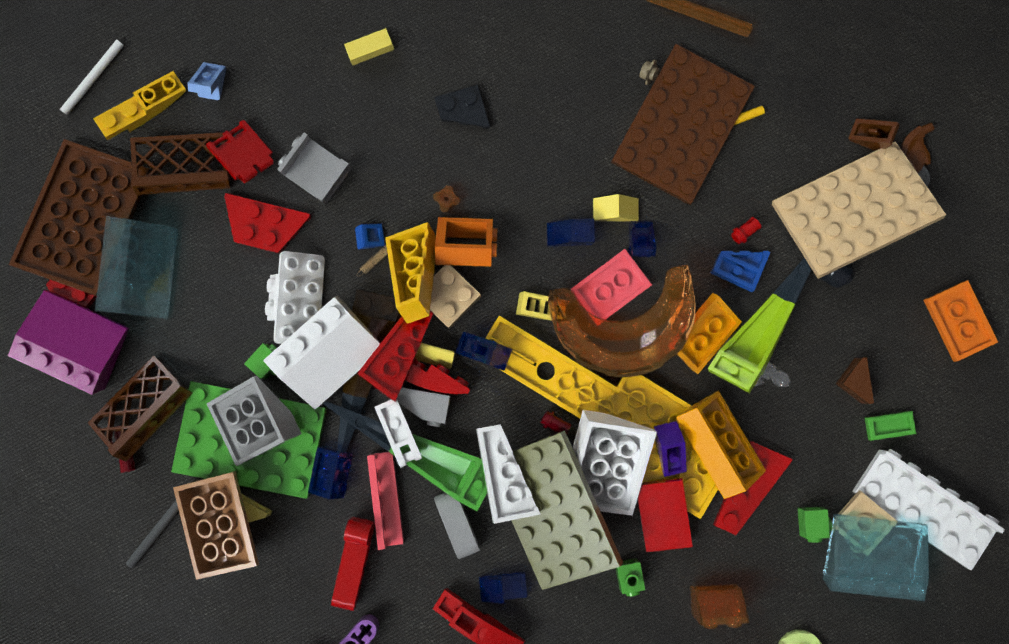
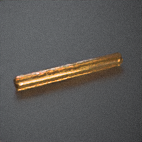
M646 0L748 37L753 25L687 0Z

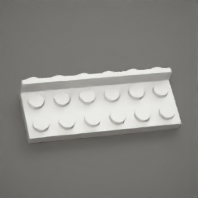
M891 449L888 451L878 450L852 492L856 494L858 490L862 491L897 520L898 523L972 571L995 533L1004 532L1005 529L998 525L999 521L988 514L984 516L978 512L980 508L969 501L965 503L960 500V495L952 489L947 488L945 490L939 486L941 482L930 475L926 477L921 474V468L911 462L906 464L900 460L902 456Z

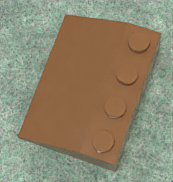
M236 471L173 487L196 580L259 565Z

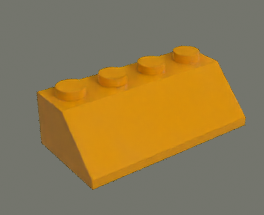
M719 390L690 406L676 417L680 427L686 433L693 449L696 450L705 469L709 472L716 488L724 499L747 491L765 473L764 466Z

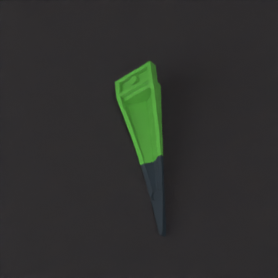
M327 401L323 402L326 407L394 455L381 422ZM412 434L422 459L417 461L414 459L407 462V465L454 500L478 511L487 494L482 459ZM408 444L400 447L402 454L411 451Z

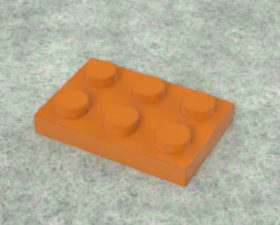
M968 280L923 300L953 362L960 361L998 343Z

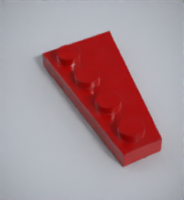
M430 311L428 317L408 324L401 316L357 374L392 401L396 402L433 317V313Z
M749 441L766 471L747 491L723 500L713 525L737 535L793 459Z

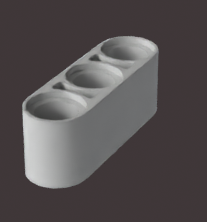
M445 492L434 496L435 504L457 558L461 559L480 551L478 541L463 504L454 500Z

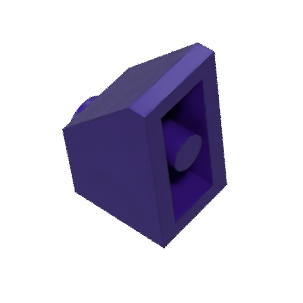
M677 421L654 426V429L657 431L655 442L664 477L687 472L685 440Z

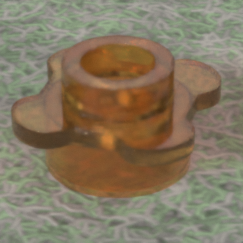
M449 185L433 195L434 201L438 202L442 212H448L450 207L453 205L457 206L460 203L459 197L455 196L453 188Z

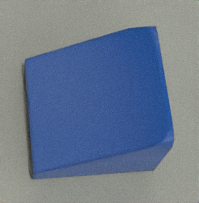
M361 224L355 227L358 249L385 246L382 224Z

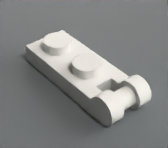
M389 400L375 406L374 408L400 468L406 466L409 461L422 459L398 400L396 402ZM408 444L411 451L402 454L400 447Z

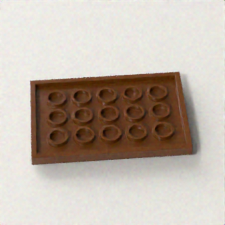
M675 44L611 163L689 205L692 204L755 86Z
M64 139L9 265L99 297L142 196L136 195L131 185L132 162ZM141 166L138 169V176L148 175L151 170Z

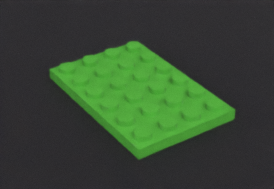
M194 381L190 382L189 390L192 394L186 400L171 472L205 479L236 471L239 486L305 499L309 498L327 407L319 406L314 409L306 403L278 398L292 412L302 434L236 466L207 406L208 402L231 389Z

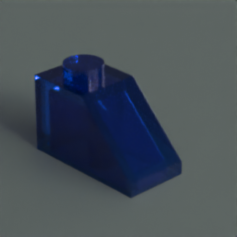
M569 219L547 223V246L593 245L595 242L594 219Z
M463 331L455 353L504 371L512 349Z

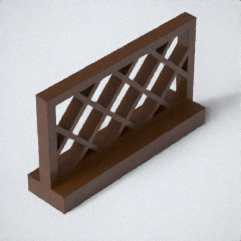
M223 132L130 138L132 161L131 185L135 194L230 188L229 173L224 167L221 171H212L208 167L216 157L209 151L206 143L222 137ZM189 141H194L199 145L192 153L183 148ZM164 143H171L175 146L168 155L159 149ZM147 144L152 149L143 157L137 152V145ZM202 149L212 155L205 163H202L195 157ZM179 150L188 156L181 165L171 159ZM155 152L164 157L157 166L148 161ZM192 160L201 166L196 172L191 173L184 169ZM168 161L177 167L172 174H165L161 171ZM144 163L153 169L148 175L138 176V169Z
M153 356L103 406L88 424L107 445L109 453L113 457L126 462L190 397L192 392L174 376L158 357ZM157 365L159 367L158 376L149 377L150 370ZM171 380L173 383L165 391H162L163 381ZM157 381L156 392L147 393L148 382ZM137 383H142L141 393L133 394V387ZM155 397L154 403L149 408H145L146 398ZM140 398L139 409L131 410L132 399ZM121 400H125L124 410L116 411L117 404ZM138 414V419L128 426L130 415ZM123 415L122 426L114 427L115 416ZM104 417H109L107 428H100L98 423ZM121 431V436L113 443V432Z

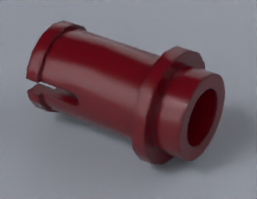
M546 411L540 422L544 428L549 427L558 433L564 430L565 432L569 431L571 423L555 416L553 411L551 413Z

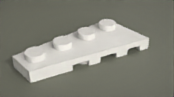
M501 424L476 429L493 523L540 515Z

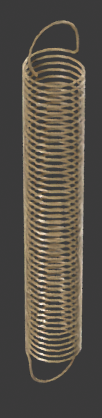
M385 246L379 250V253L377 252V254L372 256L366 264L360 267L363 273L367 274L366 270H371L370 268H373V264H378L377 262H380L379 259H383L387 255V248Z

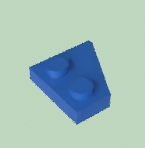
M721 251L718 254L711 274L753 292L770 252L740 251L736 253L733 251Z

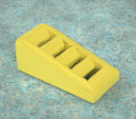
M526 291L520 292L516 315L553 321L549 303L547 314H544L545 302H549V296ZM552 297L553 302L558 304L557 309L564 318L567 300ZM530 299L529 309L526 310L527 300ZM536 300H539L538 312H534ZM556 313V316H553L554 321L563 323L558 313Z

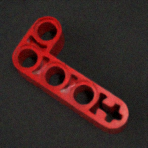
M353 516L348 520L343 539L345 545L331 606L351 611L355 610L375 521Z

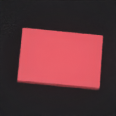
M624 249L570 290L598 326L652 286V283L627 250Z

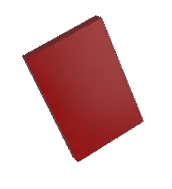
M676 478L642 483L638 495V504L646 552L693 547L683 479Z

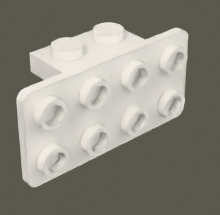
M290 251L280 253L278 274L270 275V279L267 281L269 301L265 305L267 320L275 321V343L282 344L321 309L325 263L322 255Z

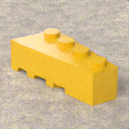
M426 222L385 237L396 308L407 324L428 317L430 314L435 268L436 235L429 223Z

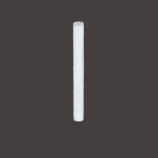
M116 39L60 108L62 112L66 115L71 112L123 48L124 45Z

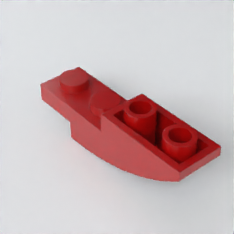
M416 359L413 360L405 379L419 387L441 393L468 394L471 390L467 387L469 385L467 381L459 376L454 379L448 375L450 370L438 363L437 366L431 364L428 371H425L424 368L426 366Z
M448 588L443 591L433 607L434 611L450 622L449 626L477 644H524L525 642L524 639L489 614L484 615Z

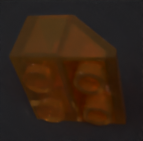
M738 585L690 586L692 615L704 628L714 629L718 628V625L723 624L736 628L741 627L743 623H749L742 589Z

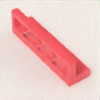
M390 452L369 454L367 460L378 550H383L387 546L404 544L394 455Z

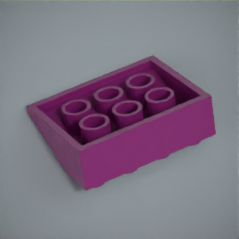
M44 290L16 333L8 356L93 395L106 389L129 328L55 293Z

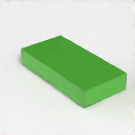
M913 411L865 417L868 440L870 441L916 434Z

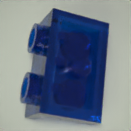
M317 447L308 493L327 499L343 498L347 490V479L352 465V453Z

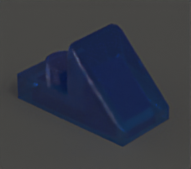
M630 221L628 249L630 256L650 257L656 255L652 222Z
M525 572L479 577L481 601L503 604L504 600L527 597Z

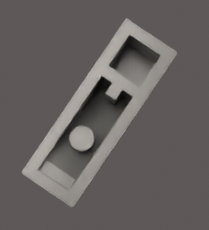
M401 388L397 397L398 402L420 419L427 420V425L440 427L441 423L445 424L447 421L450 395Z

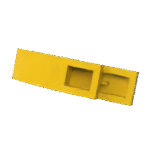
M174 71L134 91V97L93 119L105 138L109 140L125 130L131 132L142 126L174 103L186 92V89Z

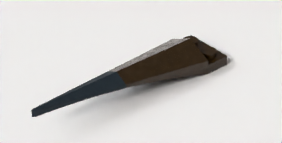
M356 290L352 312L381 343L398 321L399 311L396 308L395 298L365 290ZM356 373L343 386L341 407L361 414L372 385ZM340 417L336 474L340 471L355 431V427L342 417Z

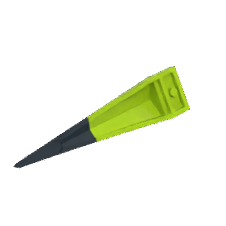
M805 257L757 312L718 351L708 367L709 372L748 393L751 392L760 376L763 375L812 269Z

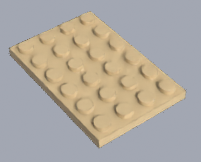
M896 141L886 149H878L772 201V206L818 279L919 231L946 216V213Z

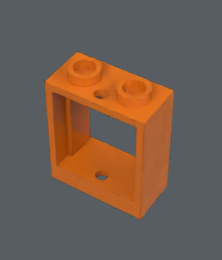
M438 217L435 265L491 267L492 257H496L497 243H492L497 242V228H493V219ZM447 237L486 239V245L447 244Z

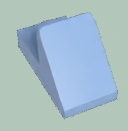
M203 62L188 82V91L195 92L202 98L219 100L226 66Z

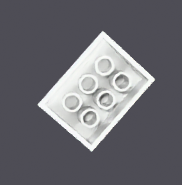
M335 296L263 361L287 386L311 407L316 409L362 368L380 345V342L338 296Z
M583 410L573 444V451L597 505L602 512L632 516L657 431L607 413Z

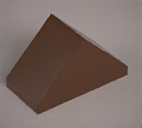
M856 118L848 139L874 151L881 148L886 149L892 145L900 124L891 121Z
M867 357L854 358L836 382V385L860 403L873 404L874 399Z

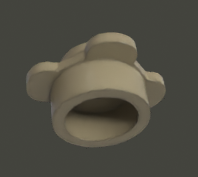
M655 59L652 62L646 61L641 68L639 77L646 80V85H649L651 80L654 81L658 76L659 68L656 65L657 60Z

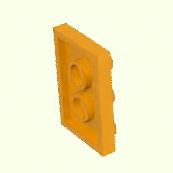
M712 293L695 313L689 336L676 354L692 371L699 374L742 321L717 294ZM690 319V320L687 322V324L682 328L681 331H682L683 333L686 332V330H687V328H688V326H689V324H690L691 319ZM679 333L668 345L671 349H674V346L679 341Z

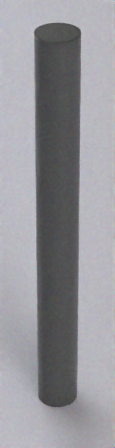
M176 500L127 560V566L134 568L177 514L179 509Z

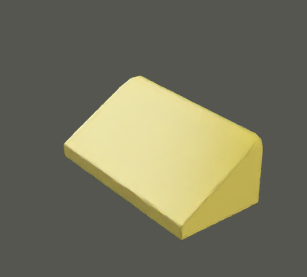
M386 28L344 44L352 66L394 50Z
M421 343L414 359L436 366L439 363L445 368L451 369L455 353L454 351Z

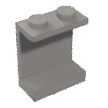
M303 133L301 137L298 136L293 141L289 154H285L280 159L277 170L326 205L352 168L349 163L337 158L311 140L306 133Z

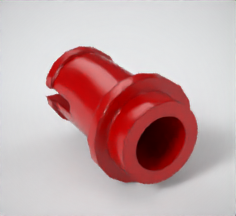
M751 217L739 228H734L731 236L737 244L746 243L748 237L761 229V224L756 218Z

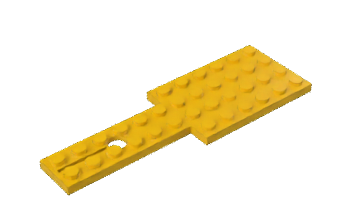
M498 316L475 355L576 417L581 418L583 410L602 412L652 429L657 425L677 421L685 440L687 472L664 477L654 440L642 483L682 478L687 511L699 519L702 518L718 489L676 418L689 408L690 404L640 374L623 375L618 385L614 386L521 328ZM542 362H549L554 366V376L549 380H543L537 375V367Z

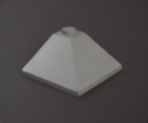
M258 376L248 379L207 403L236 466L302 434L292 412Z

